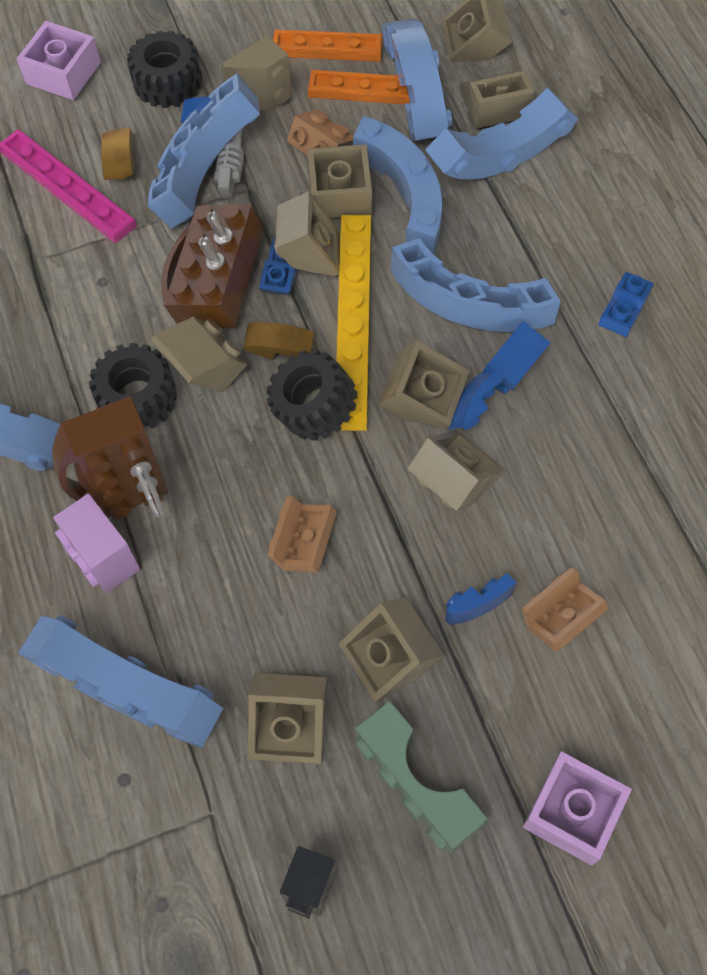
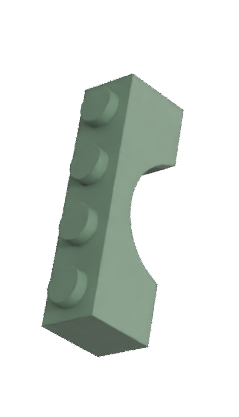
M390 701L355 728L357 741L354 744L360 754L367 761L373 758L381 768L378 771V775L390 790L396 787L405 799L401 802L414 820L420 817L429 828L426 834L439 851L445 848L451 855L485 826L488 818L463 789L452 792H437L421 785L414 778L406 761V751L413 737V728Z

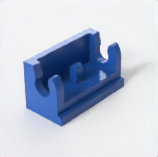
M522 321L486 365L483 372L498 369L504 380L494 388L506 394L509 388L513 390L551 342Z

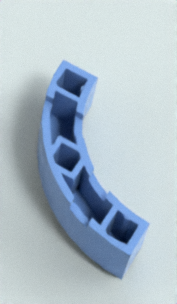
M416 18L381 23L385 52L389 54L391 59L395 58V69L400 86L407 87L410 103L405 104L410 139L421 140L437 137L445 128L449 129L452 127L451 111L446 110L438 72V51L432 50L424 25Z
M238 73L226 80L209 95L211 101L200 112L195 109L171 139L157 165L161 171L158 179L156 178L151 182L148 207L171 229L180 223L187 222L194 215L200 184L218 153L245 125L252 123L260 115L258 97Z
M546 88L533 102L520 111L522 116L508 125L503 122L482 130L478 136H470L465 132H456L445 128L425 151L443 173L450 177L468 180L486 178L505 171L510 172L514 170L519 164L546 149L559 137L570 133L574 124L579 119L549 88Z
M363 116L353 136V145L367 144L369 167L382 175L386 173L396 183V188L410 210L406 242L421 238L425 246L435 255L440 238L442 196L434 169L423 152L402 133L378 120Z
M421 238L392 247L391 273L397 282L419 304L447 320L475 329L499 332H514L522 321L533 329L555 324L561 301L547 278L524 283H508V287L489 286L487 281L462 273L456 275L444 268L443 262L432 254Z
M0 404V456L23 462L28 468L36 471H44L53 467L52 448L60 424L33 413L28 418L9 413L11 406Z
M58 615L56 619L45 616L39 618L18 652L19 655L55 677L60 675L72 682L76 680L77 682L73 688L151 728L156 724L167 731L168 735L203 748L223 710L220 705L212 700L214 696L212 692L199 685L189 688L145 670L147 666L134 657L128 656L126 660L77 632L75 630L77 625L66 617Z

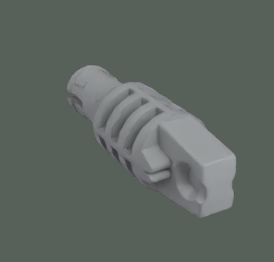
M243 128L218 153L214 181L218 183V190L222 198H233L236 183L241 180L244 151L241 148L244 135Z

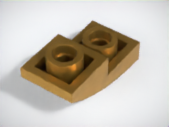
M130 127L102 133L101 157L105 180H123L134 173L135 159L132 153L134 137Z
M249 322L242 350L271 360L276 353L287 357L291 355L297 357L300 351L306 350L310 354L314 332L280 323Z

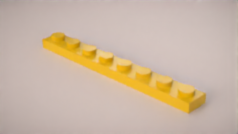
M341 215L336 361L355 384L354 389L357 391V398L353 400L356 404L355 411L349 412L351 418L348 423L344 421L340 425L342 427L341 430L367 431L371 215Z

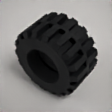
M160 30L154 34H146L145 38L137 39L135 41L136 45L130 47V53L127 54V64L135 93L141 97L143 102H150V105L155 107L157 105H161L162 108H168V105L175 107L179 106L180 102H184V100L190 99V96H195L198 93L197 89L202 84V75L197 48L193 45V41L190 38H185V35L182 33L175 34L174 31L162 32Z
M130 343L129 347L125 348L122 344L116 346L117 350L113 352L109 349L104 353V359L98 358L95 362L97 369H91L90 372L92 380L89 381V386L97 407L100 408L131 396L143 427L150 425L152 429L158 426L157 421L159 419L164 422L168 418L167 411H173L175 407L173 401L177 400L176 386L166 358H162L161 352L157 349L151 351V347L145 344L142 347H138L137 343ZM131 382H148L147 386L138 393L130 395L119 393L124 386Z
M304 350L300 351L297 357L294 355L288 357L287 363L284 365L281 363L277 367L279 370L277 374H272L270 378L272 385L267 386L266 393L270 396L267 398V404L271 408L272 414L294 435L296 434L304 440L308 437L311 441H316L319 436L325 439L331 436L330 432L334 430L336 432L342 429L340 425L344 421L348 423L351 418L349 412L355 411L356 404L353 400L357 398V391L354 389L355 384L339 363L326 352L321 353L319 350H312L309 354ZM321 387L313 400L303 404L304 399L312 390Z

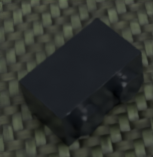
M301 846L297 847L279 892L286 902L285 907L288 908V911L306 919H310L311 913L321 916L337 874L336 861Z

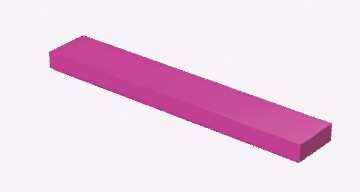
M17 129L0 142L1 154L115 244L137 227L133 217L21 130Z

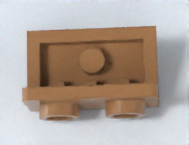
M312 110L311 112L294 116L287 141L308 155L307 149L352 146L353 135L349 133V129L345 126L335 124L327 119L325 113L319 110Z
M287 496L279 513V521L274 536L269 544L268 557L284 571L319 573L337 511L331 505L301 504L295 496Z
M573 567L556 577L547 588L537 596L532 597L522 608L527 629L555 652L562 649L608 610L606 600L582 584L579 572Z

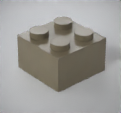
M367 144L307 149L311 195L329 218H338L341 215H372V186Z

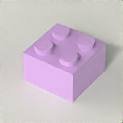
M48 21L42 24L17 57L20 70L27 85L73 101L101 63L93 36Z
M89 493L53 517L59 527V530L54 532L74 563L76 562L80 567L81 572L93 588L99 584L107 594L140 571L128 544Z
M561 751L522 828L593 866L601 859L632 789Z

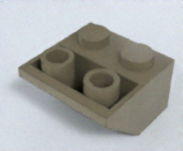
M512 71L462 82L459 85L476 128L517 120L522 116L520 111L533 102L535 92L526 71Z

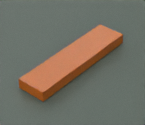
M274 30L273 41L288 54L289 58L381 62L383 34Z
M311 69L308 85L309 98L404 105L410 103L407 87L400 86L398 76Z

